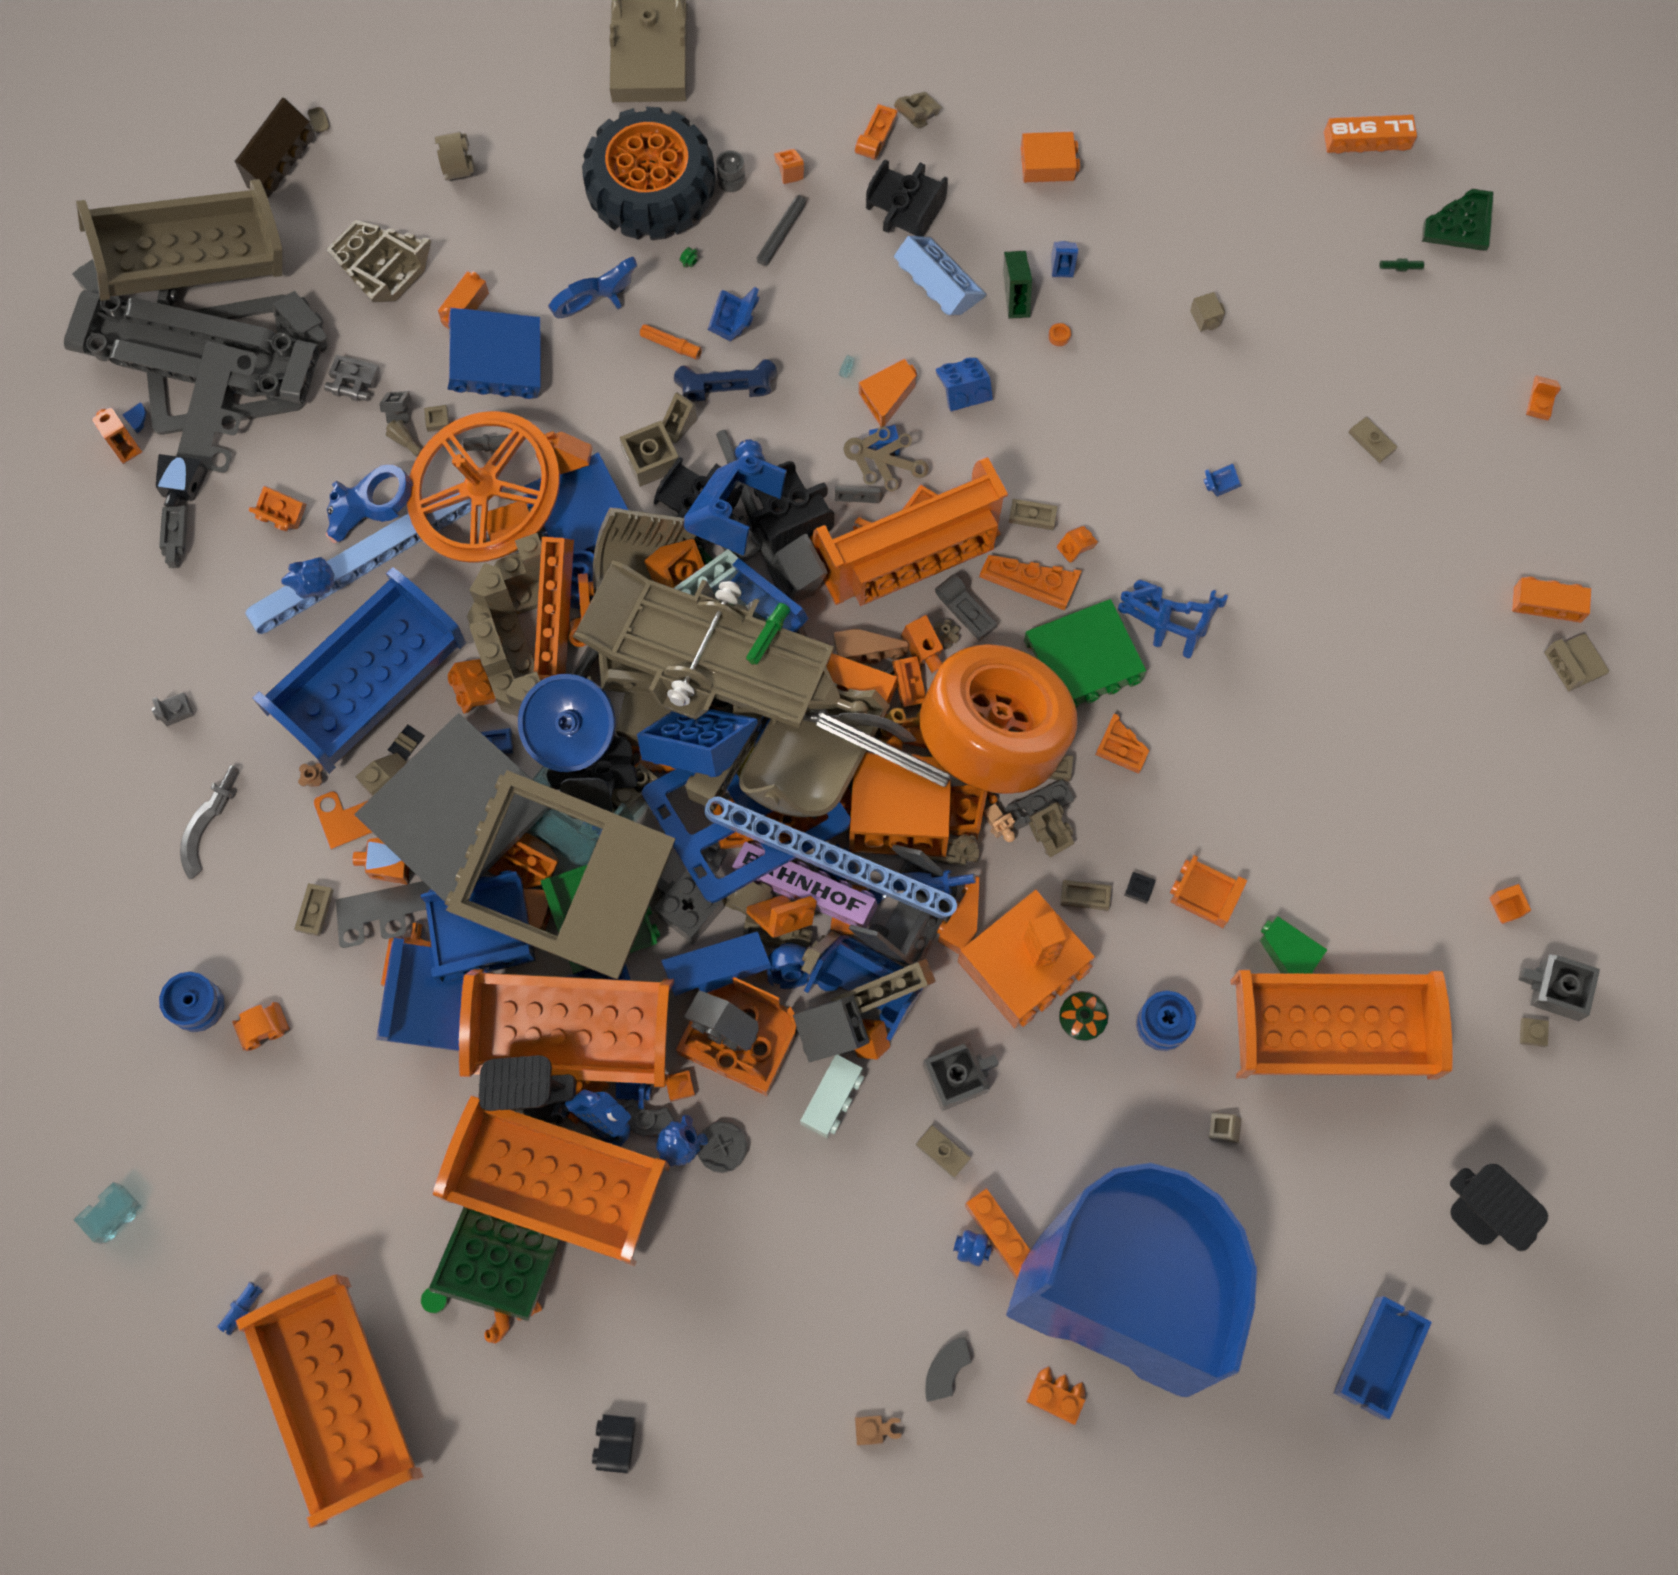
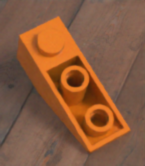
M978 876L975 877L976 883L964 886L961 893L965 895L960 902L956 900V911L948 922L945 920L942 922L937 931L940 934L938 942L957 954L974 940L977 933Z

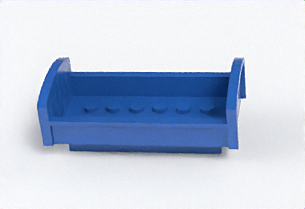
M394 567L386 573L389 581L265 696L259 691L252 697L264 714L275 718L315 756L329 774L336 768L334 764L457 647L461 649L466 644L457 623L429 596Z

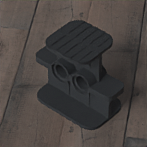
M885 159L869 182L866 192V209L871 210L873 206H876L888 212L883 221V231L889 233L892 227L896 226L915 236H924L945 203L948 178L943 177L941 182L926 176V165L921 162L912 175L904 176L889 169V161Z
M679 457L661 480L653 503L657 505L659 502H662L678 513L677 517L685 518L689 510L685 505H693L701 493L697 489H704L714 472L721 467L717 463L707 476H699L682 465L683 458ZM742 484L738 488L735 487L726 499V502L731 505L732 511L738 504L744 488ZM696 536L703 541L702 548H706L709 545L710 541Z
M786 461L777 466L787 470L783 493L780 499L754 488V494L756 497H759L764 508L752 513L749 516V522L753 528L762 527L771 544V550L775 554L804 534H807L810 539L817 527L825 525L828 531L834 527V512L828 508L824 500L828 495L827 485L823 482L806 489L796 472V465L792 461ZM802 499L804 501L801 503H797L794 500ZM782 508L783 511L776 512L774 511V509Z
M614 736L608 751L595 764L572 772L548 769L546 774L550 788L560 790L562 793L609 812L613 810L611 800L613 790L615 788H634L638 781L631 743L622 736Z
M541 1055L490 1059L483 1064L480 1070L479 1104L487 1111L523 1109L524 1115L547 1123L557 1122L560 1115L555 1114L550 1117L554 1106L558 1103L565 1104L566 1101H572L575 1098L576 1078L569 1074L552 1076L550 1060Z
M1498 1164L1484 1166L1477 1175L1469 1168H1463L1450 1181L1451 1188L1460 1196L1451 1207V1217L1478 1244H1490L1500 1235L1517 1251H1526L1537 1239V1234L1548 1221L1546 1208Z

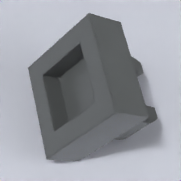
M713 844L702 850L701 855L711 871L717 874L728 853L727 850L720 849L719 846Z

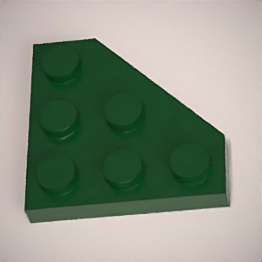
M1471 189L1458 200L1455 199L1444 206L1435 215L1432 214L1427 217L1423 223L1422 242L1487 251L1490 244L1494 192Z

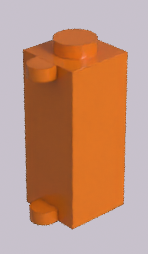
M467 271L438 309L441 323L449 329L450 307L477 310L489 294L486 281L481 279L476 272L470 273Z

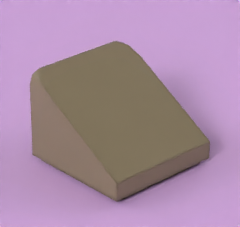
M1211 1113L1209 1138L1239 1143L1241 1118L1233 1114Z

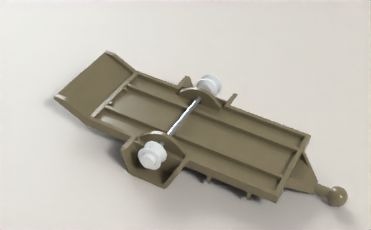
M613 560L573 635L577 640L613 661L654 675L655 677L649 687V691L659 706L692 719H697L707 712L713 698L733 704L736 711L738 707L769 717L774 725L776 721L798 729L808 709L840 708L849 713H868V707L863 701L858 700L852 703L840 698L827 670L834 646L781 628L759 664H750L746 660V656L766 625V622L752 617L759 602L758 599H754L746 606L737 604V598L741 596L742 592L739 586L732 581L721 582L719 585L720 590L714 594L708 582L702 579L693 596L649 580L625 564Z

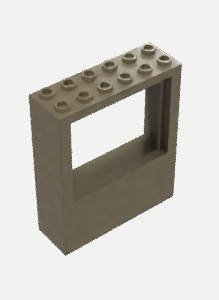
M506 770L505 775L500 774L496 782L495 788L497 793L495 798H490L486 805L487 817L485 821H480L477 826L475 835L478 838L475 845L470 844L467 849L465 858L468 861L465 868L460 867L456 875L455 881L458 883L454 892L450 891L446 898L445 905L448 906L446 911L619 980L674 847L675 838ZM514 794L603 829L558 936L469 901Z

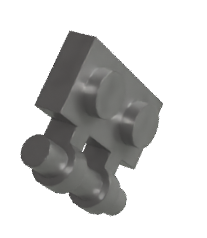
M336 355L328 373L330 378L335 379L334 384L326 382L324 389L325 391L332 392L335 396L340 397L344 395L351 397L355 401H368L370 393L362 390L364 387L373 388L380 371L379 366ZM345 382L354 384L353 388L345 387Z

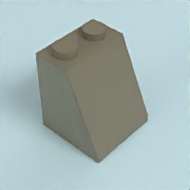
M625 693L616 728L617 735L627 738L632 746L639 747L637 734L670 713L671 710L659 706L653 695Z

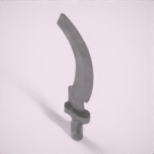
M820 709L819 713L806 712L803 720L816 723L821 713L829 714L827 709ZM842 713L839 716L829 715L850 726L864 725L886 730L904 743L916 741L915 737L904 727L880 716L863 713Z
M232 765L226 771L219 787L215 783L212 784L210 789L214 793L210 801L204 802L199 807L184 831L180 846V858L184 872L189 879H193L201 871L197 857V846L202 831L214 815H219L226 799H231L233 793L227 790L239 769Z

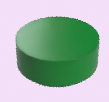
M429 1288L421 1295V1306L429 1313H440L448 1304L447 1296L430 1292Z

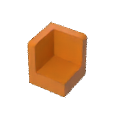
M1519 884L1497 891L1489 897L1502 924L1524 917L1531 912V908Z
M863 1019L862 1021L870 1043L855 1049L856 1055L859 1058L878 1060L890 1048L889 1040L886 1039L888 1035L884 1021Z

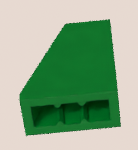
M1278 916L1272 922L1268 920L1260 931L1264 934L1260 942L1281 974H1312L1327 952L1326 948Z

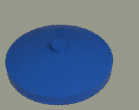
M558 674L541 680L526 694L519 709L518 731L524 748L536 762L551 770L572 772L595 764L608 751L615 735L616 718L609 697L595 682L579 675Z

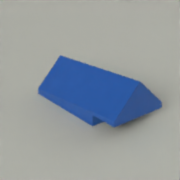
M758 932L661 960L668 979H674V985L671 988L675 996L699 987L700 991L708 993L733 983L734 977L741 980L771 968Z

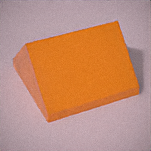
M970 785L950 787L949 834L956 836L964 834L968 836L974 835L976 840H978L987 791Z

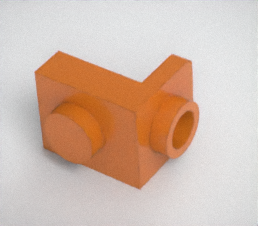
M1081 526L1067 532L1057 545V549L1071 563L1075 561L1080 553L1093 549L1098 541L1085 526Z

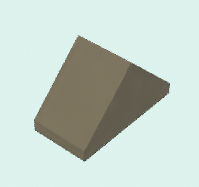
M678 392L674 394L662 421L670 439L675 443L697 421L695 404Z

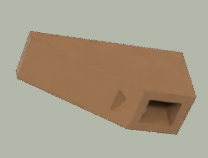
M860 629L834 633L836 655L858 663L867 662L874 664L887 658L897 660L908 653V643L895 638Z

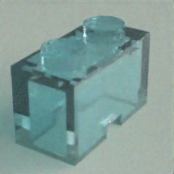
M115 1182L98 1196L100 1202L94 1207L88 1205L74 1219L76 1224L93 1242L103 1244L112 1240L117 1235V1230L124 1223L127 1224L136 1217L137 1211L142 1207L123 1185Z

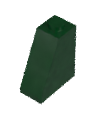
M1026 251L1004 252L1003 274L1008 319L1030 318L1032 276Z

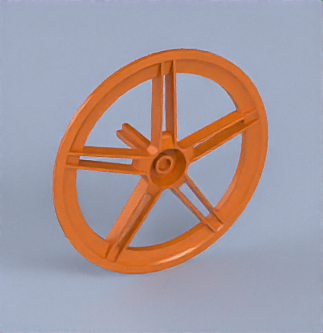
M487 411L459 418L436 433L426 443L416 458L409 475L413 486L411 496L407 501V508L416 532L437 553L449 559L468 563L487 562L502 558L518 550L515 540L538 533L552 513L560 486V470L555 450L538 427L520 416L506 412ZM483 426H499L512 430L484 467L480 468L455 438V436L462 432ZM525 439L534 447L541 466V485L539 491L497 480ZM452 440L463 456L461 454L456 456L447 442ZM444 445L453 458L452 464L465 476V481L422 499V484L426 470L435 454ZM502 457V459H501L500 462L497 464V466H495V464L498 462V460ZM504 487L511 490L537 496V499L523 497L501 491ZM456 493H460L459 495H456V496H454V497H451V498H448V499H446V500H443V501H440V502H438V503H435V502H437V501H439V500H442V499H444V498H447V497H449V496H451V495H454V494H456ZM496 496L534 505L530 513L515 529L498 539L486 542L488 505L492 497ZM471 498L470 544L455 542L442 536L429 523L426 514ZM482 506L479 544H477L478 507Z

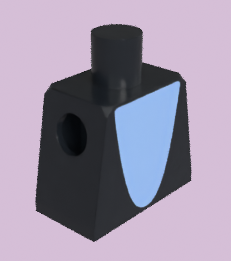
M164 454L158 455L155 485L161 496L166 498L165 507H177L180 500H195L208 472L201 459Z

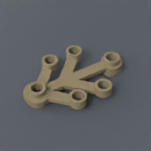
M886 427L878 428L876 433L863 440L855 437L848 439L843 447L844 454L848 459L856 460L863 474V480L868 485L874 484L877 476L873 471H870L864 457L874 460L888 491H895L898 488V481L892 477L886 464L909 470L916 478H923L928 473V465L923 460L911 462L888 455L901 447L911 445L912 438L906 433L901 434L897 440L876 451L867 447L879 440L885 441L890 437V431ZM882 429L887 431L885 438L879 436V431ZM903 436L909 438V442L906 445H903L900 441ZM852 445L859 446L858 453L854 454L851 452L850 448ZM917 465L924 467L922 473L916 472L915 468ZM869 473L874 475L872 482H868L865 479ZM889 480H894L896 483L892 489L887 487Z

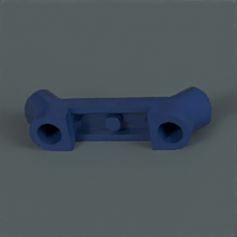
M763 359L753 370L712 371L706 374H697L688 366L683 365L675 371L673 378L674 383L682 388V396L691 402L705 401V393L749 390L750 397H761L771 392L770 382L777 376V368L769 359Z

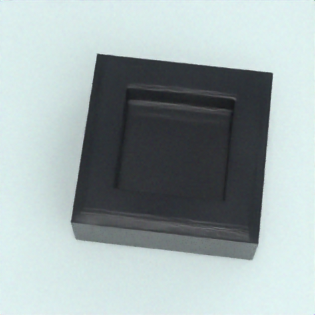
M1132 872L1124 896L1147 904L1156 880Z

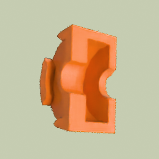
M272 1002L271 1006L264 1009L262 1005L252 1007L239 1014L240 1020L232 1021L243 1051L257 1049L260 1047V1041L269 1037V1040H275L284 1035L283 1032L290 1030L281 1006L277 1002Z

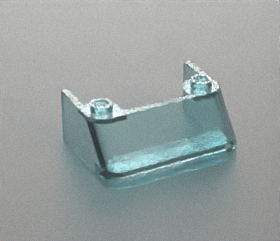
M543 766L533 780L552 788L547 780L548 768ZM623 803L614 812V814L631 821L635 819ZM550 808L528 831L547 843L552 849L573 864L582 867L589 863L603 829L586 822L578 826L559 811Z

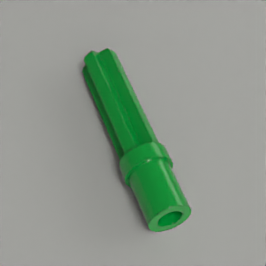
M778 603L771 616L766 620V625L746 656V660L750 664H759L777 632L781 630L783 622L790 612V608L786 604Z

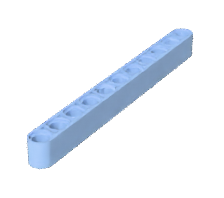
M456 493L435 503L454 497L456 495H459L460 493ZM471 498L426 514L429 523L438 532L471 512ZM409 513L326 561L334 572V585L330 588L329 592L324 593L322 596H311L303 599L296 595V592L291 587L284 586L250 606L246 610L245 615L258 634L269 632L421 542L422 539L413 527Z
M713 797L706 804L705 816L707 819L937 918H946L956 911L957 903L954 897L724 798ZM712 804L721 805L723 813L721 815H713L710 812V806ZM737 813L744 815L746 823L743 825L735 824L733 815ZM758 823L767 825L769 831L766 835L757 833L756 825ZM779 834H789L791 843L788 845L782 844L778 838ZM805 842L812 844L814 847L813 854H805L801 848L802 844ZM826 852L835 854L837 859L835 864H828L825 861L824 856ZM849 862L858 864L859 872L857 874H852L848 871L847 865ZM873 871L880 873L882 877L881 883H873L870 879V873ZM894 881L903 883V893L894 891ZM917 891L925 892L927 896L925 903L917 901ZM940 900H945L949 904V911L947 913L940 911L938 907Z

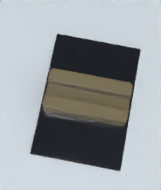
M408 724L388 748L389 752L392 754L398 753L405 761L425 737V735Z

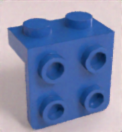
M754 287L743 299L722 290L718 295L707 330L728 341H732L736 336H740L745 327L748 328L753 320L751 313L758 304L759 297L757 294L759 289Z
M969 357L960 362L946 363L936 368V375L946 389L947 404L950 411L993 400L990 376L977 358Z

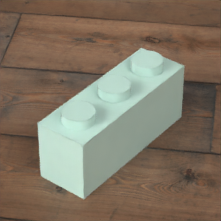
M835 1055L800 1120L801 1125L825 1138H828L830 1133L835 1134L841 1123L838 1120L839 1115L842 1111L847 1112L853 1100L850 1098L853 1089L858 1090L864 1080V1076L861 1075L863 1068L839 1055Z

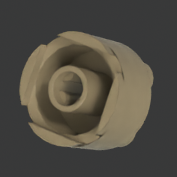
M460 131L435 136V144H439L440 150H437V155L442 173L445 175V180L471 176V173H474L475 165L472 154L468 155L467 153L469 151L467 134H462Z

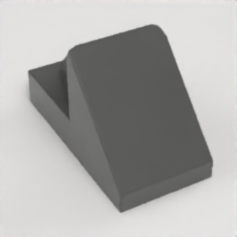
M409 391L387 392L379 403L380 412H385L387 423L389 424L393 420H402L403 423H408L410 417Z

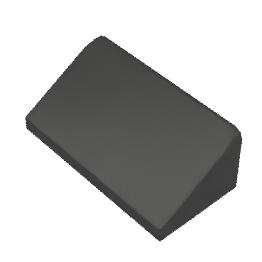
M835 486V501L880 503L881 488Z

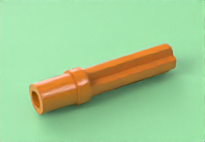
M643 324L640 328L641 337L670 348L678 354L686 355L695 360H698L702 354V348L689 343L688 340L677 338L647 324Z

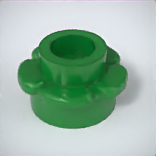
M687 247L682 252L679 261L683 264V267H693L699 259L697 249L693 250Z

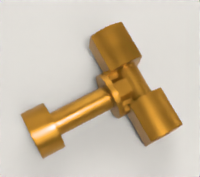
M894 708L885 717L904 728L918 726L920 729V712H918L917 717L906 719L903 709ZM878 728L874 736L887 743L893 737V734Z

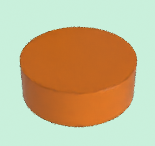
M1056 323L1049 330V341L1055 346H1064L1070 340L1071 330L1066 324Z

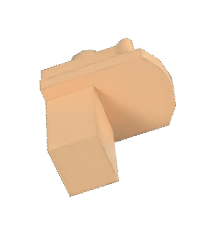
M996 804L984 810L983 816L991 826L990 832L996 838L1003 835L1004 840L1013 842L1015 834L1011 829H1013L1015 820L1012 818L1011 813L1004 816Z

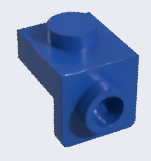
M1234 464L1211 472L1209 469L1204 471L1207 477L1203 479L1208 492L1212 491L1216 497L1242 486Z
M616 1082L617 1099L631 1100L633 1098L638 1101V1109H644L646 1100L650 1101L652 1085L647 1083Z

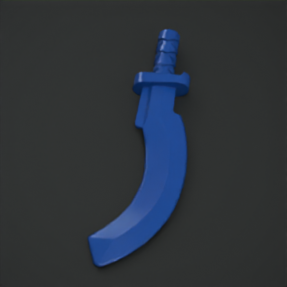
M945 870L943 876L934 878L931 877V874L900 873L937 890L944 891L947 894H952L951 887L976 883L974 873L950 877L951 870ZM894 881L893 889L895 892L903 891L904 885L900 881ZM871 889L868 891L875 896L877 905L887 897Z

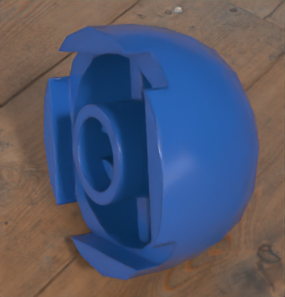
M784 943L774 949L768 956L771 968L766 969L769 984L773 987L774 983L780 984V989H792L807 984V979L811 977L812 973L808 974L801 970L805 963L802 958L807 949L792 943Z

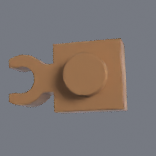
M881 1416L856 1417L857 1445L883 1443V1435H888L892 1439L900 1438L901 1433L893 1434L890 1430L893 1423H900V1419L891 1418L887 1423L882 1424Z

